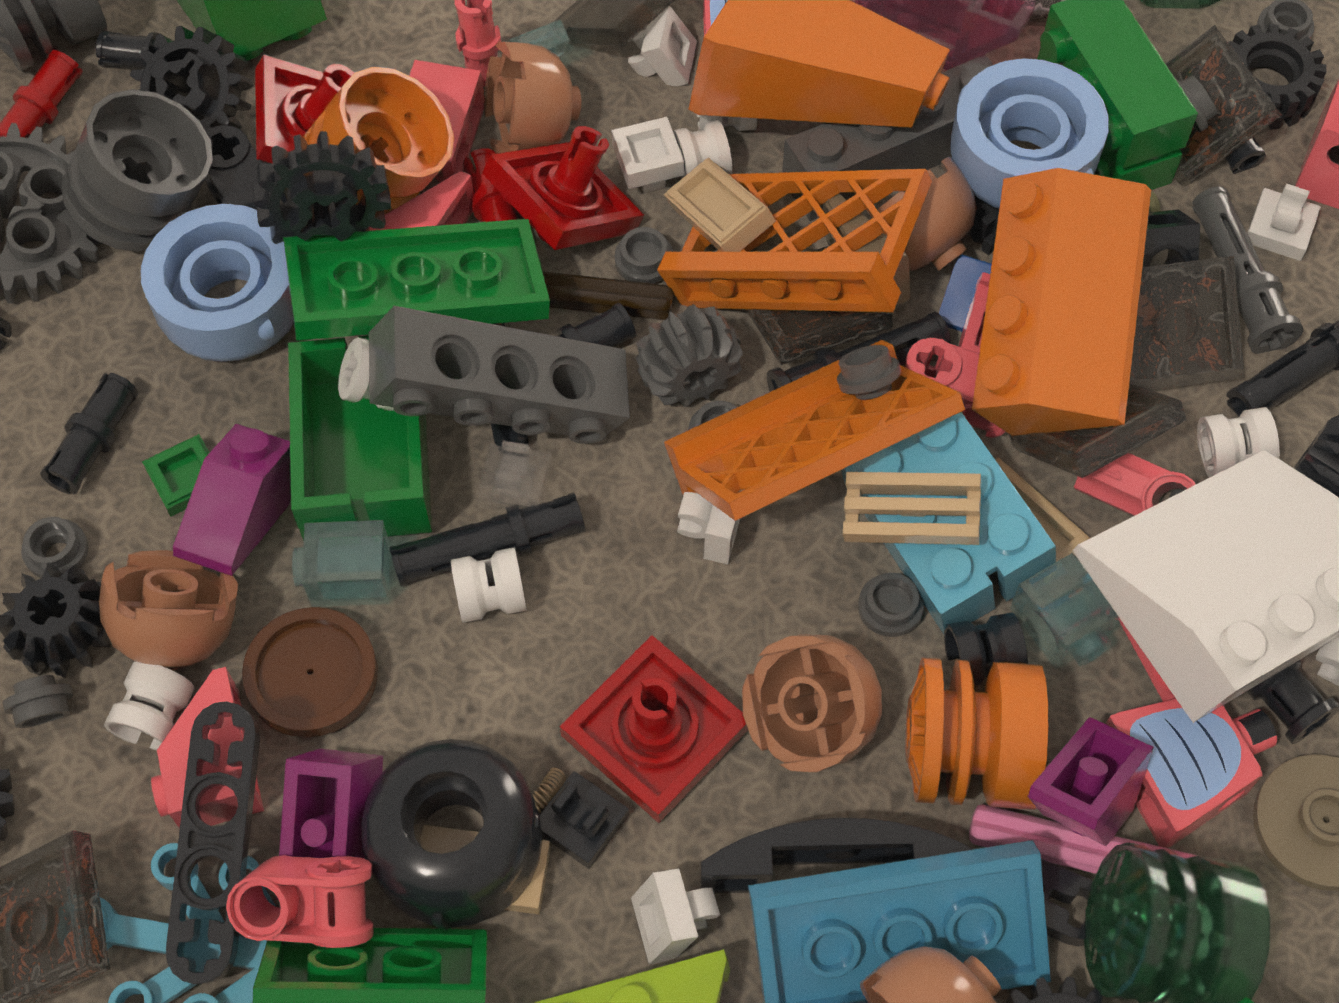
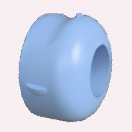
M1025 58L1003 61L987 67L962 88L958 97L951 133V156L964 174L975 196L995 208H1000L1004 178L1054 168L1095 174L1108 135V113L1104 101L1096 89L1080 74L1063 65L1045 60ZM1010 141L1030 142L1041 147V149H1024L1012 144Z
M217 204L188 211L169 222L159 231L145 251L141 264V285L158 326L173 344L187 354L204 360L220 362L243 360L260 354L275 345L294 324L284 242L275 244L271 241L270 227L259 226L256 209L244 205ZM236 279L248 281L239 292L230 297L215 299L204 296L212 287L224 281Z

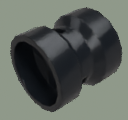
M1013 612L990 616L986 624L975 626L969 621L946 624L944 644L948 661L954 659L967 660L970 663L974 686L981 685L984 678L988 677L993 662L1028 664L1023 631Z

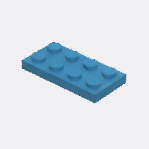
M1033 840L748 885L763 1003H868L861 991L860 982L894 955L917 947L945 949L962 963L970 956L976 957L993 974L1000 984L1001 990L1033 985L1036 979L1043 977L1046 982H1051L1041 854Z

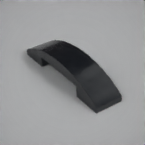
M868 818L814 819L763 830L720 849L701 862L700 883L701 888H712L714 894L749 893L748 885L772 882V865L892 863L974 849L945 835L893 821Z

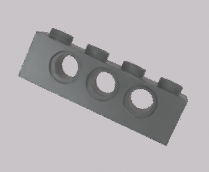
M393 306L369 332L370 404L393 407L394 411L401 415L420 416L428 413L454 417V420L462 425L476 426L493 423L512 426L515 432L524 435H536L544 432L568 435L571 441L581 444L596 443L604 440L609 433L630 418L625 349L399 306ZM438 367H440V368L446 373L447 376H445V375L439 370Z

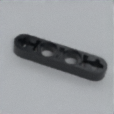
M227 701L213 703L204 708L195 718L190 736L166 942V959L172 973L180 980L191 984L212 983L224 977L234 965L238 950L239 932L235 930L229 921L226 911L225 923L218 920H209L208 940L210 943L220 944L221 953L219 959L207 960L204 972L195 971V959L184 957L183 953L185 943H192L198 940L201 919L186 920L187 906L207 911L226 908L230 891L234 885L246 876L260 731L255 718L238 704ZM232 716L233 725L244 731L245 735L243 741L231 742L228 750L227 764L232 768L242 766L241 778L238 779L220 772L202 775L205 762L219 766L220 747L214 741L208 739L209 730L221 728L224 717ZM223 785L229 787L237 797L238 807L236 814L224 825H208L199 814V802L202 795L214 786ZM218 857L226 863L229 869L230 880L228 886L222 894L215 898H201L194 892L191 886L190 876L192 870L204 858Z

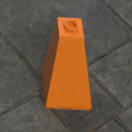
M728 0L703 37L688 110L698 115L912 128L923 107L934 111L947 87L950 77L942 74L941 71L950 49L850 0Z

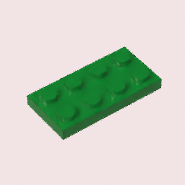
M529 219L354 232L349 238L341 242L333 235H313L307 241L297 236L283 237L296 341L369 335L373 327L393 306L489 324L549 319L550 299Z

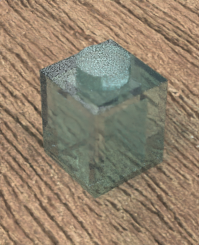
M383 520L305 523L304 545L293 550L292 572L295 586L304 587L312 607L389 604L391 561L389 547L391 545Z

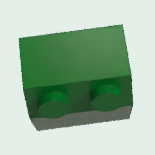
M177 0L196 29L198 26L203 27L216 34V36L219 35L235 45L233 52L245 58L246 61L259 56L263 52V47L281 39L291 41L302 38L312 31L311 26L327 20L321 0Z

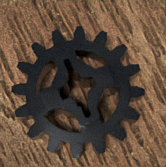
M177 26L175 41L160 33L156 36L158 51L152 53L144 49L141 50L139 54L147 65L144 70H131L130 73L132 78L141 82L139 90L158 93L180 103L193 116L201 120L200 123L205 132L210 128L221 125L233 126L238 129L242 128L235 115L238 110H251L252 105L241 98V91L252 88L253 81L239 74L248 63L245 58L233 52L234 44L219 35L216 36V34L203 27L198 26L196 31L192 32L183 26Z
M320 131L317 144L310 145L307 144L300 134L295 135L294 150L288 152L276 145L272 148L273 164L259 163L257 166L258 182L253 183L254 207H257L259 226L270 227L271 241L275 244L284 242L283 237L297 236L307 241L313 235H333L341 242L349 238L354 232L370 231L369 227L383 229L386 225L384 210L391 209L386 169L384 165H375L374 151L371 148L363 149L356 154L353 137L346 136L337 146L330 144L327 131ZM287 187L289 189L287 190L288 201L283 204L281 195ZM362 189V197L359 203L356 205V203L358 202L357 191Z

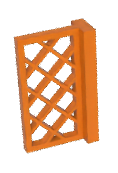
M926 169L729 174L767 207L788 193H801L802 196L775 214H772L776 222L740 252H720L719 250L717 252H704L705 248L711 243L692 227L682 251L665 252L657 269L667 286L672 288L674 296L679 303L687 307L695 304L697 308L714 306L715 309L894 312L901 294L894 276L932 180ZM894 191H906L903 199L881 213L874 206L875 203ZM840 192H854V196L826 214L820 207V205ZM812 210L816 213L819 219L793 236L788 237L783 229ZM864 210H867L872 219L842 238L837 228ZM829 233L835 240L834 244L821 252H801ZM884 233L887 238L881 253L855 252ZM776 234L783 241L768 252H750Z
M883 340L872 344L886 346L890 357L897 359L892 344ZM839 360L664 441L682 494L684 495V492L698 493L736 521L964 411L965 407L961 393L900 365L901 374L892 382L890 391L873 399H857L855 394H846L840 390L837 376L841 370Z

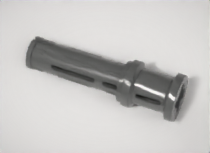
M1213 187L1201 192L1193 200L1192 208L1207 234L1216 257L1224 266L1225 275L1231 285L1228 293V302L1233 312L1241 313L1250 334L1247 342L1251 351L1259 354L1287 348L1301 337L1304 330L1299 318L1290 315L1281 297L1284 289L1279 277L1264 270L1250 241V237L1245 231L1229 198L1228 190L1224 187Z

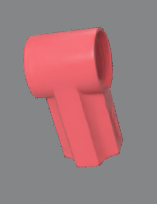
M1097 439L1092 448L1099 446L1104 441ZM1105 443L1095 450L1091 448L1084 459L1097 457L1095 458L1096 461L1103 456L1124 450ZM1124 452L1122 454H1114L1109 458H1103L1100 461L1101 464L1094 470L1086 474H1078L1074 489L1131 516H1135L1159 504L1160 498L1169 490L1178 488L1186 490L1196 485V483L1185 474L1171 472L1133 454ZM1096 463L1084 464L1080 466L1079 471L1085 472L1093 468Z

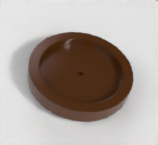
M321 607L296 609L280 615L269 622L258 632L249 645L242 668L245 694L256 714L263 722L276 731L295 737L323 736L351 723L368 705L375 691L378 678L377 658L371 641L363 628L349 616L336 610Z

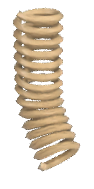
M551 768V771L547 773L542 783L539 784L540 787H537V791H534L533 797L538 813H541V809H545L544 805H548L547 802L551 801L566 782L565 774L558 768Z

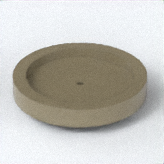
M1310 754L1292 758L1274 769L1258 790L1253 808V822L1257 839L1270 861L1289 878L1310 888L1339 891V758L1321 754Z

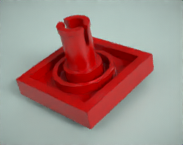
M263 55L255 68L256 159L273 164L272 148L276 145L288 152L294 150V136L300 134L303 137L354 72L342 64H331L324 72Z
M576 127L571 135L570 142L491 154L482 172L500 192L501 197L508 204L512 205L525 219H529L530 225L536 230L540 239L549 244L554 250L623 236L629 231L638 228L644 217V214L597 167L603 154L606 153L609 147V142L604 138L596 146L602 134L590 127Z
M653 635L559 726L561 736L658 823L665 818L748 731L743 712Z

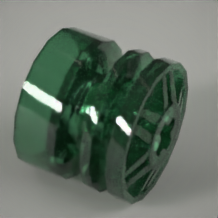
M1129 842L1115 846L1099 866L1091 885L1085 910V939L1083 941L1086 967L1094 987L1106 998L1118 1000L1135 999L1139 1003H1165L1166 1001L1169 1003H1238L1246 996L1252 1000L1262 981L1270 948L1271 918L1266 891L1256 872L1242 863L1199 855L1184 859L1172 850L1158 849L1152 851L1145 845Z

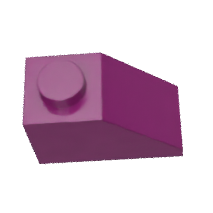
M236 423L205 457L173 544V556L232 576L287 509L291 501L290 441Z
M1089 717L1031 785L1028 798L1042 815L1068 827L1076 834L1088 837L1107 846L1134 809L1154 747Z
M317 749L287 758L285 764L279 856L310 858L352 856L365 859L362 850L361 822L366 799L375 781L382 774L384 755Z

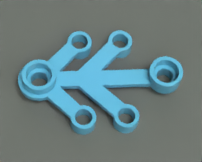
M169 843L162 846L156 851L151 861V871L154 877L168 890H173L174 877L165 876L164 868L171 859L177 856L178 843ZM248 856L246 869H256L259 866L258 862ZM225 862L220 868L218 877L223 890L227 888L230 880L229 869ZM197 863L190 876L191 886L194 892L201 898L210 899V895L197 875L199 870ZM262 886L264 896L269 903L276 907L267 890ZM84 896L74 900L63 911L62 938L63 943L69 948L70 938L76 933L78 919L83 914L94 912L92 909L78 910L82 902L92 896ZM96 896L97 899L85 905L94 904L98 908L100 930L105 947L102 953H105L113 945L166 954L169 923L119 915L105 899ZM188 905L186 915L189 919H201L198 940L192 943H185L183 953L184 957L195 959V971L204 972L206 961L219 959L221 953L220 944H213L208 940L209 920H218L225 923V920L219 910L207 911ZM95 924L92 930L83 934L87 939L88 945H91L93 952L97 956L100 944L99 937L95 932L97 927ZM239 936L238 950L233 966L251 969V971L215 997L199 993L190 996L183 1003H253V986L267 940L256 941ZM168 967L145 983L127 981L118 985L111 993L108 1003H124L129 996L134 994H142L144 996V1003H169L197 984L180 980Z

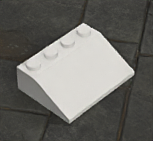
M1266 450L1078 544L1072 550L1193 723L1339 637V497Z

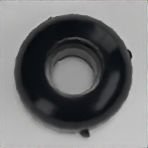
M440 740L425 743L405 752L390 763L375 781L366 799L361 822L362 850L365 858L372 863V874L392 904L409 917L444 930H448L450 927L477 924L501 913L514 903L530 884L540 862L543 842L541 821L526 778L512 761L492 748L473 741ZM452 805L468 806L483 817L484 824L482 829L472 842L460 850L440 854L422 849L420 837L423 826L429 817L441 808Z

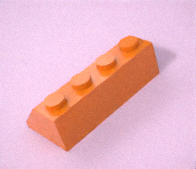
M1062 168L1003 179L972 410L1010 435L1016 436L1125 425L1151 189L1146 184Z

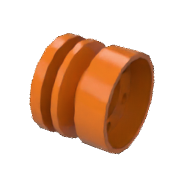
M370 67L355 72L303 136L308 145L317 144L320 131H327L330 144L338 146L343 138L350 136L353 137L356 154L363 149L371 148L374 151L375 165H384L387 174L391 209L384 210V215L415 198L432 181L451 158L454 144V133L449 115L437 97L417 79L396 69ZM362 189L357 191L358 202L356 203V205L359 203L362 197Z
M921 658L917 680L908 699L905 736L906 762L912 776L915 801L917 803L934 804L938 792L940 772L946 773L948 801L951 805H962L969 788L971 774L981 775L983 792L989 807L1035 810L1037 807L1028 798L1031 785L1046 769L1048 746V696L1043 666L1039 664L993 662L986 680L985 691L977 692L974 691L970 663L967 660H955L949 690H944L941 660L938 658Z

